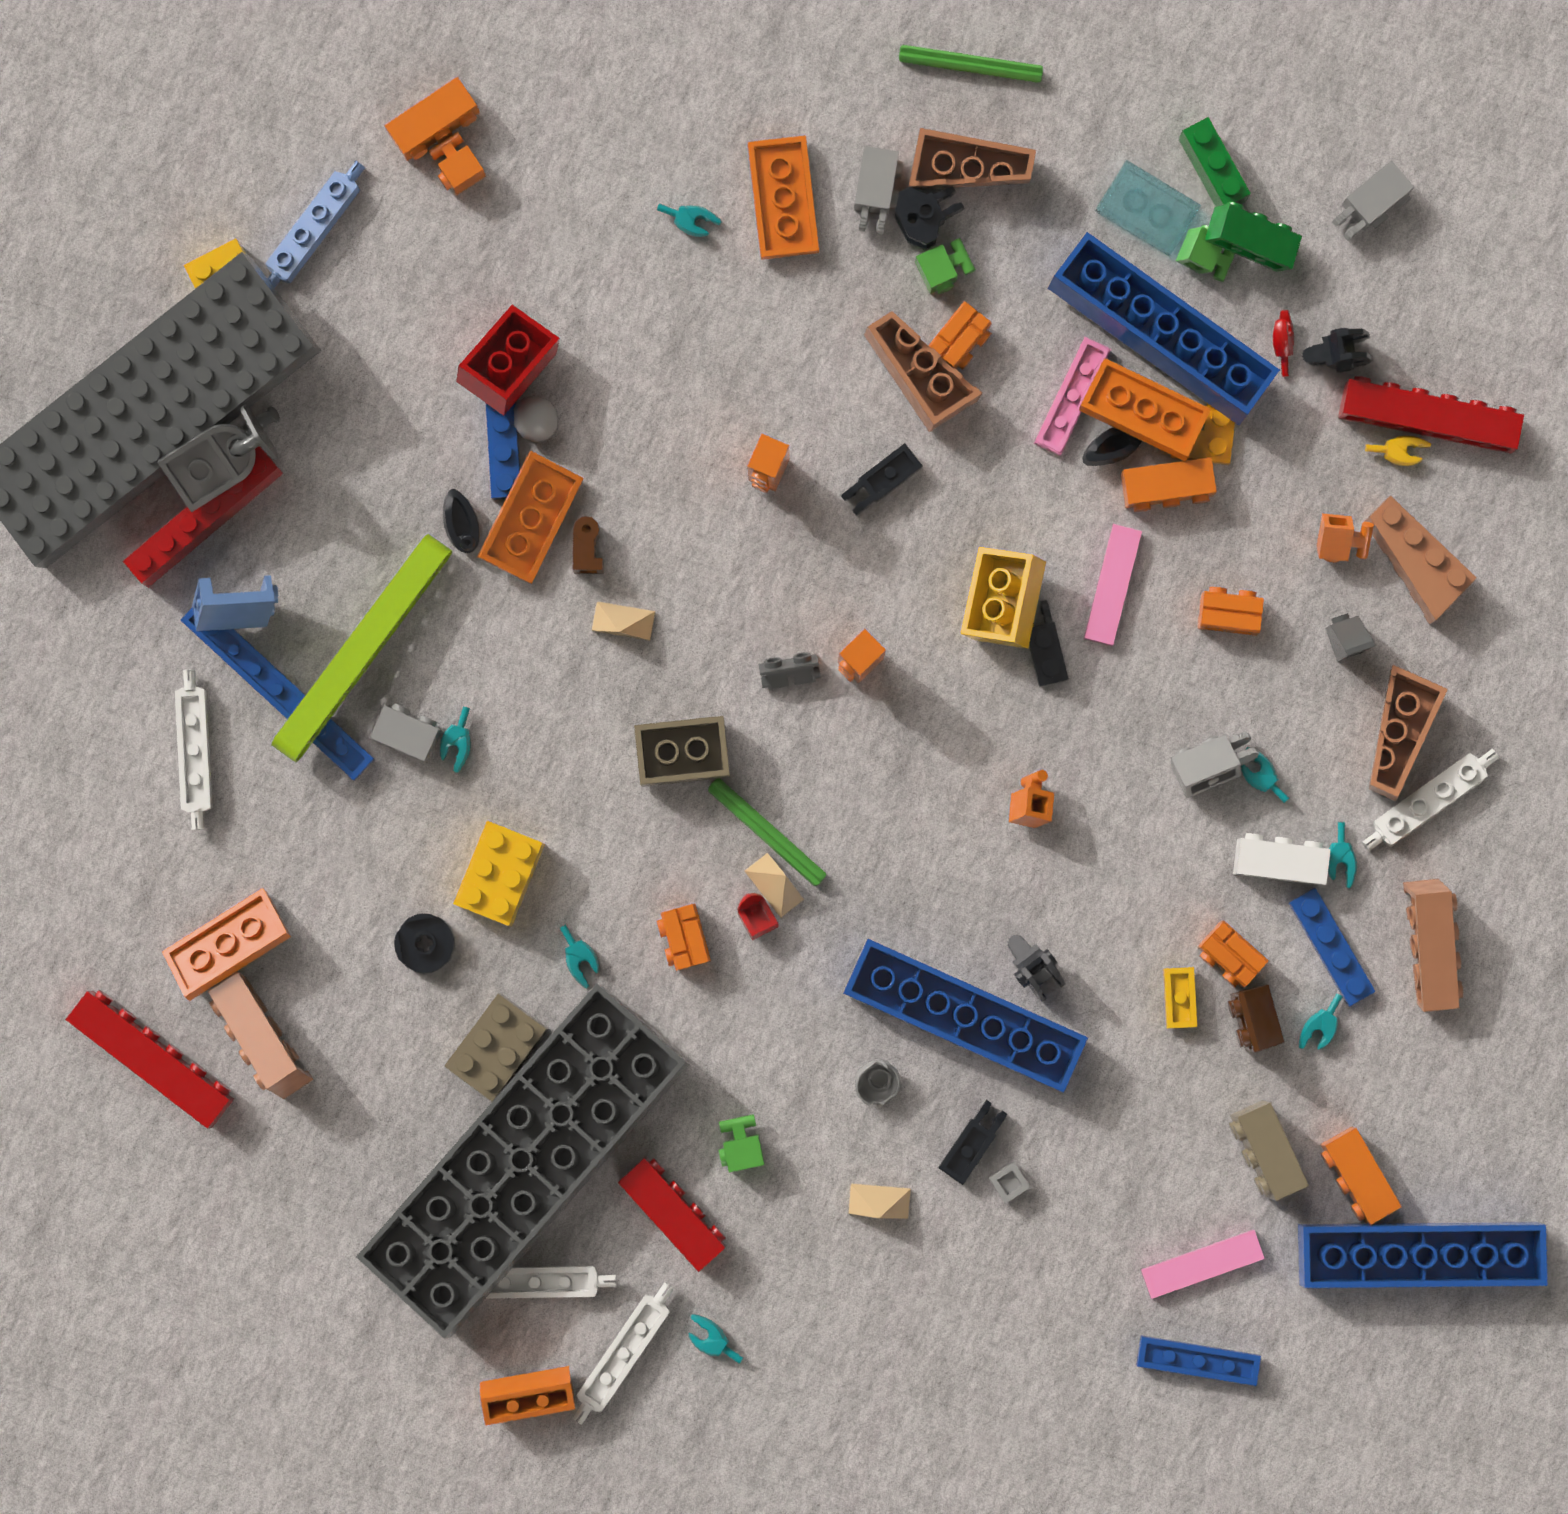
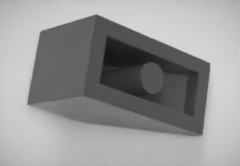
M1347 613L1331 619L1333 624L1325 628L1337 662L1364 653L1375 647L1372 637L1359 616L1350 618Z

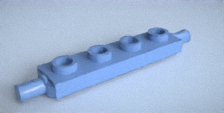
M355 161L346 174L334 171L265 263L271 272L267 279L274 288H276L280 281L286 283L293 281L360 192V188L355 181L366 168L358 161Z

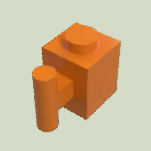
M458 132L428 150L434 161L445 155L446 159L438 164L442 173L437 176L446 190L452 188L456 195L486 177L484 169L468 145L456 151L455 147L464 142Z
M1322 513L1316 544L1319 559L1332 563L1349 561L1351 547L1357 548L1356 557L1360 559L1368 558L1374 524L1363 522L1361 531L1356 532L1354 531L1352 516Z
M1039 770L1021 779V785L1024 789L1011 794L1009 823L1037 828L1052 822L1054 793L1041 790L1042 782L1048 778L1045 770Z

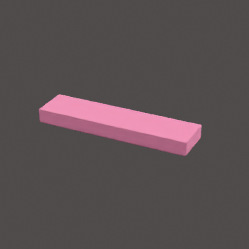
M1084 337L1034 442L1035 445L1061 456L1081 414V411H1079L1080 405L1103 359L1108 358L1111 351L1110 348Z
M1116 524L1112 525L1084 639L1113 646L1142 531Z
M1250 1230L1140 1270L1150 1298L1153 1299L1265 1258L1255 1230Z

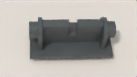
M809 652L798 653L793 658L784 660L779 657L769 658L764 663L758 664L762 688L768 687L769 690L788 687V676L790 675L794 676L795 685L816 682L815 679L821 678L817 654L811 655Z

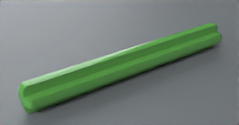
M901 45L899 52V61L904 63L1037 83L1041 82L1043 76V66L909 45Z
M720 778L715 779L708 787V792L813 886H817L822 882L826 873Z

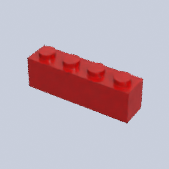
M645 1157L618 1184L691 1265L700 1272L726 1248V1245L723 1243L726 1237L715 1225L710 1228L705 1223L703 1218L706 1215L696 1203L689 1205L682 1197L686 1193L675 1180L671 1183L667 1181L662 1175L665 1169L655 1158L649 1161Z

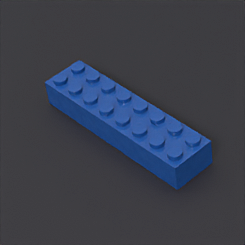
M1086 232L1053 276L1047 288L1239 426L1280 371L1272 363L1088 232Z
M870 939L866 940L843 992L847 996L1063 1093L1088 1037Z
M1539 1222L1382 1223L1372 1225L1298 1224L1299 1285L1304 1288L1548 1286L1546 1224Z

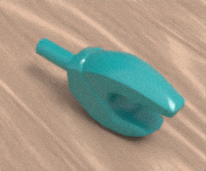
M659 203L657 207L658 211L675 217L674 224L681 231L695 237L709 235L708 231L695 225L697 219H703L716 225H721L722 223L718 216L700 206L684 205L680 206L679 210H675Z
M465 706L462 708L458 725L451 724L444 732L440 741V758L443 761L446 759L451 746H457L459 750L453 768L455 773H458L465 764L471 748L470 731L464 728L470 708Z
M1259 752L1258 757L1254 760L1260 766L1259 772L1254 773L1244 764L1241 765V773L1252 787L1262 792H1267L1271 789L1283 803L1289 799L1275 784L1279 780L1275 768L1262 753Z
M1338 822V843H1331L1329 847L1328 874L1334 881L1336 878V866L1338 863H1343L1346 866V888L1350 889L1357 872V859L1351 843H1345V822Z
M567 925L560 927V930L569 944V947L565 948L567 967L574 979L587 989L589 984L584 977V972L580 970V963L588 961L594 972L598 974V958L594 950L582 940L575 942Z
M1336 993L1327 1011L1321 1009L1307 1020L1299 1039L1300 1049H1304L1315 1030L1322 1032V1038L1317 1045V1050L1323 1049L1332 1041L1338 1027V1017L1333 1014L1343 996Z
M692 1314L690 1318L709 1333L707 1339H700L695 1334L689 1332L688 1336L692 1344L699 1351L710 1356L719 1357L723 1352L740 1364L743 1357L726 1346L729 1340L720 1326L706 1317Z

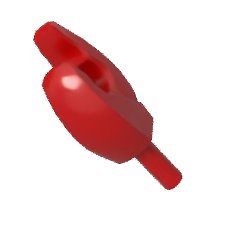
M1282 310L1280 311L1279 319L1275 321L1273 347L1276 357H1281V376L1287 377L1289 376L1288 356L1293 355L1294 329L1289 311Z

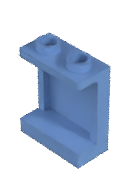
M271 575L264 576L260 591L213 594L211 578H199L192 604L196 631L267 627L270 616H274L275 613L274 603H278L277 585H272Z

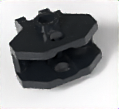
M953 186L936 194H933V192L925 194L911 187L899 192L894 218L909 244L923 250L935 246L939 227L944 225L945 220L965 209L962 202H959L943 211L941 210L938 203L951 198L956 193ZM908 220H915L916 223H910Z
M1363 328L1331 330L1330 335L1322 337L1323 343L1312 345V347L1309 346L1302 353L1303 360L1312 366L1327 365L1331 369H1336L1337 373L1352 371L1355 367L1365 366L1374 361L1373 355H1369L1368 352H1355L1354 344L1361 343L1370 338L1369 332Z
M1018 934L1008 938V947L1016 959L1013 961L1017 970L1014 976L1023 988L1029 986L1036 997L1043 1002L1047 998L1043 994L1040 985L1051 977L1060 987L1066 984L1055 967L1058 962L1048 949L1042 951L1037 944L1031 947Z

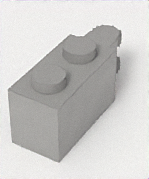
M864 146L854 210L862 211L859 231L865 232L869 220L868 213L880 214L876 225L877 234L883 235L886 216H889L890 207L896 208L899 190L893 189L895 179H901L903 162L898 161V151Z
M1391 160L1344 200L1342 205L1345 210L1332 223L1337 227L1343 224L1349 216L1355 219L1357 224L1349 228L1344 235L1347 241L1362 229L1365 231L1371 225L1376 229L1389 218L1386 214L1393 207L1399 210L1411 200L1409 194L1414 186Z
M1247 731L1227 738L1226 734L1220 737L1212 736L1203 741L1201 745L1194 748H1183L1171 757L1172 770L1186 799L1241 776V765L1255 760L1259 755L1255 747L1235 754L1234 749L1244 746L1252 739Z

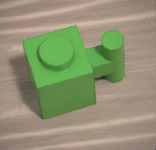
M1202 225L1201 227L1189 229L1176 262L1199 274L1213 272L1214 267H1217L1213 278L1224 282L1235 254L1225 249L1222 254L1223 248L1205 241L1209 226Z
M961 238L950 243L954 253L949 256L943 244L916 256L915 264L930 294L936 291L938 294H942L954 288L953 283L957 282L958 277L954 268L961 266L965 275L971 274L976 270Z
M754 1114L719 1121L721 1133L733 1131L734 1134L733 1140L724 1141V1148L718 1149L722 1167L728 1166L730 1173L765 1164L759 1134L746 1136L745 1128L756 1126Z

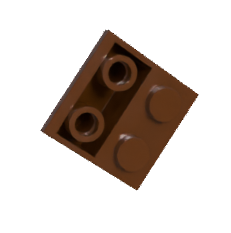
M1269 984L1230 994L1231 1000L1227 1001L1231 1017L1236 1018L1240 1029L1236 1030V1037L1240 1047H1244L1246 1052L1255 1053L1285 1043Z

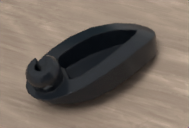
M1112 427L1102 432L1089 444L1082 457L1083 463L1087 466H1102L1122 461L1134 453L1142 441Z
M451 489L445 496L443 503L444 528L447 537L457 550L471 553L479 544L480 527L478 518L468 499L458 490Z

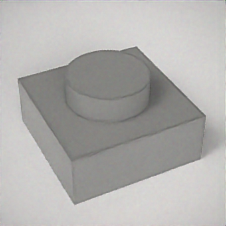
M1014 1161L989 1177L1005 1204L1031 1188Z

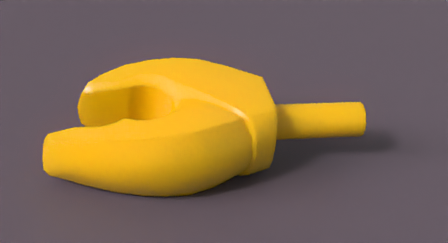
M1398 436L1387 440L1385 446L1366 444L1365 451L1384 453V458L1396 465L1412 466L1420 463L1423 458L1408 455L1407 448H1429L1431 443L1416 436Z

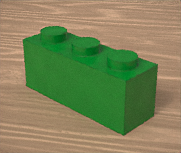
M1206 117L1182 130L1178 140L1215 207L1226 205L1227 202L1245 203L1251 193L1210 118Z
M1227 202L1226 205L1214 207L1205 241L1276 272L1293 269L1302 235L1293 232L1291 226L1282 223H1272L1268 221V216L1245 211V207L1236 202Z

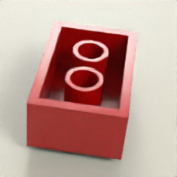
M512 304L458 365L456 382L504 416L556 356L560 338Z

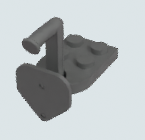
M244 405L241 407V413L247 422L240 428L230 424L215 425L158 460L157 463L191 512L244 480L254 467L255 448L261 445L273 460L278 458L276 448L263 430V428L273 422L277 423L280 421V416L274 407H268L266 412L255 418L250 409Z

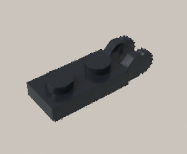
M904 443L858 478V482L845 491L841 497L844 501L853 498L862 488L867 491L870 496L859 502L852 510L857 516L874 502H879L923 468V465Z
M1047 600L1040 601V611L1045 624L1034 627L1033 623L1029 642V649L1039 687L1069 680L1055 622H1052Z
M987 1099L975 1117L969 1120L938 1166V1169L962 1185L966 1182L997 1136L995 1133L1007 1116V1113L1001 1110L995 1116L989 1130L979 1124L991 1109L992 1103Z

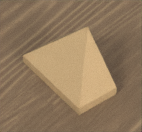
M597 601L592 631L650 641L655 611Z
M768 853L744 871L780 918L804 900Z
M851 1183L848 1214L873 1218L908 1219L911 1188Z

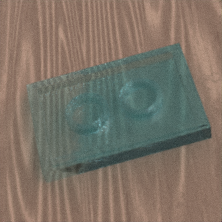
M1126 160L1095 209V212L1170 257L1202 205Z

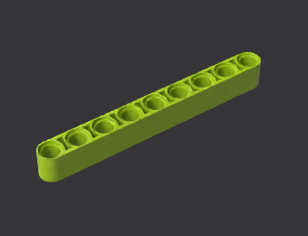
M430 534L424 536L279 730L271 746L295 763L302 758L449 560L453 552L451 549Z

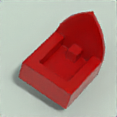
M747 893L740 900L737 908L738 916L752 941L779 927L775 916L761 894Z

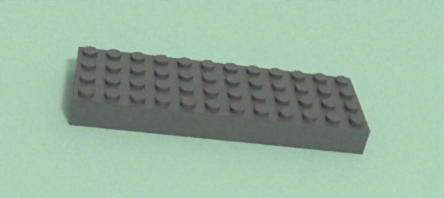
M241 252L0 444V521L34 567H49L163 477L165 473L157 463L159 459L215 425L230 424L242 414V406L246 405L250 408L322 350L254 260Z
M596 983L356 1258L444 1339L451 1338L690 1064L603 986Z

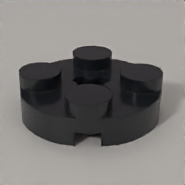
M427 913L417 914L409 917L400 926L399 931H397L394 940L395 952L398 959L407 968L417 973H432L440 970L451 960L455 950V937L451 927L444 919ZM422 935H426L427 939L433 940V945L429 946L428 952H424L423 948L417 947V942L421 941Z

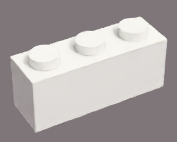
M1246 833L1245 838L1237 839L1233 875L1319 886L1327 884L1330 849L1322 848L1323 843L1305 841L1304 846L1294 845L1293 839L1275 837V842L1263 841L1264 835Z

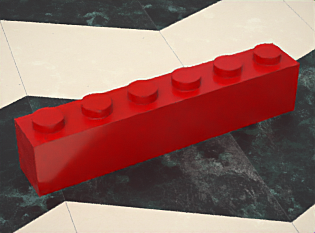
M1354 376V379H1349L1344 385L1338 415L1340 419L1509 454L1518 449L1525 414L1516 413L1517 409L1513 407L1499 406V409L1487 407L1488 403L1479 400H1470V403L1458 401L1459 397L1450 394H1441V397L1429 395L1430 391L1425 389L1412 388V391L1400 389L1401 386L1392 382H1383V385L1371 383L1372 380L1363 376Z
M260 446L255 448L254 467L244 480L193 512L186 507L122 561L141 584L148 588L283 474Z
M101 990L97 992L87 991L65 1020L207 1129L213 1128L234 1100L229 1095L231 1090L222 1082L216 1080L213 1083L205 1077L207 1071L195 1062L191 1065L182 1059L184 1054L175 1046L169 1044L166 1047L158 1041L160 1035L148 1026H145L144 1029L134 1022L137 1018L128 1010L122 1008L119 1011L111 1005L113 999Z

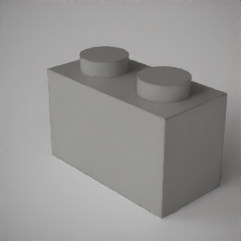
M395 703L392 708L384 705L370 738L428 764L442 732L436 728L437 722L423 715L420 716L419 720L408 716L410 710Z

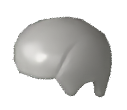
M536 395L524 397L514 407V426L524 439L533 442L545 441L556 432L558 426L557 410L546 398Z
M884 1060L868 1061L859 1068L854 1081L857 1096L868 1106L871 1104H887L898 1094L901 1086L898 1070L891 1063Z

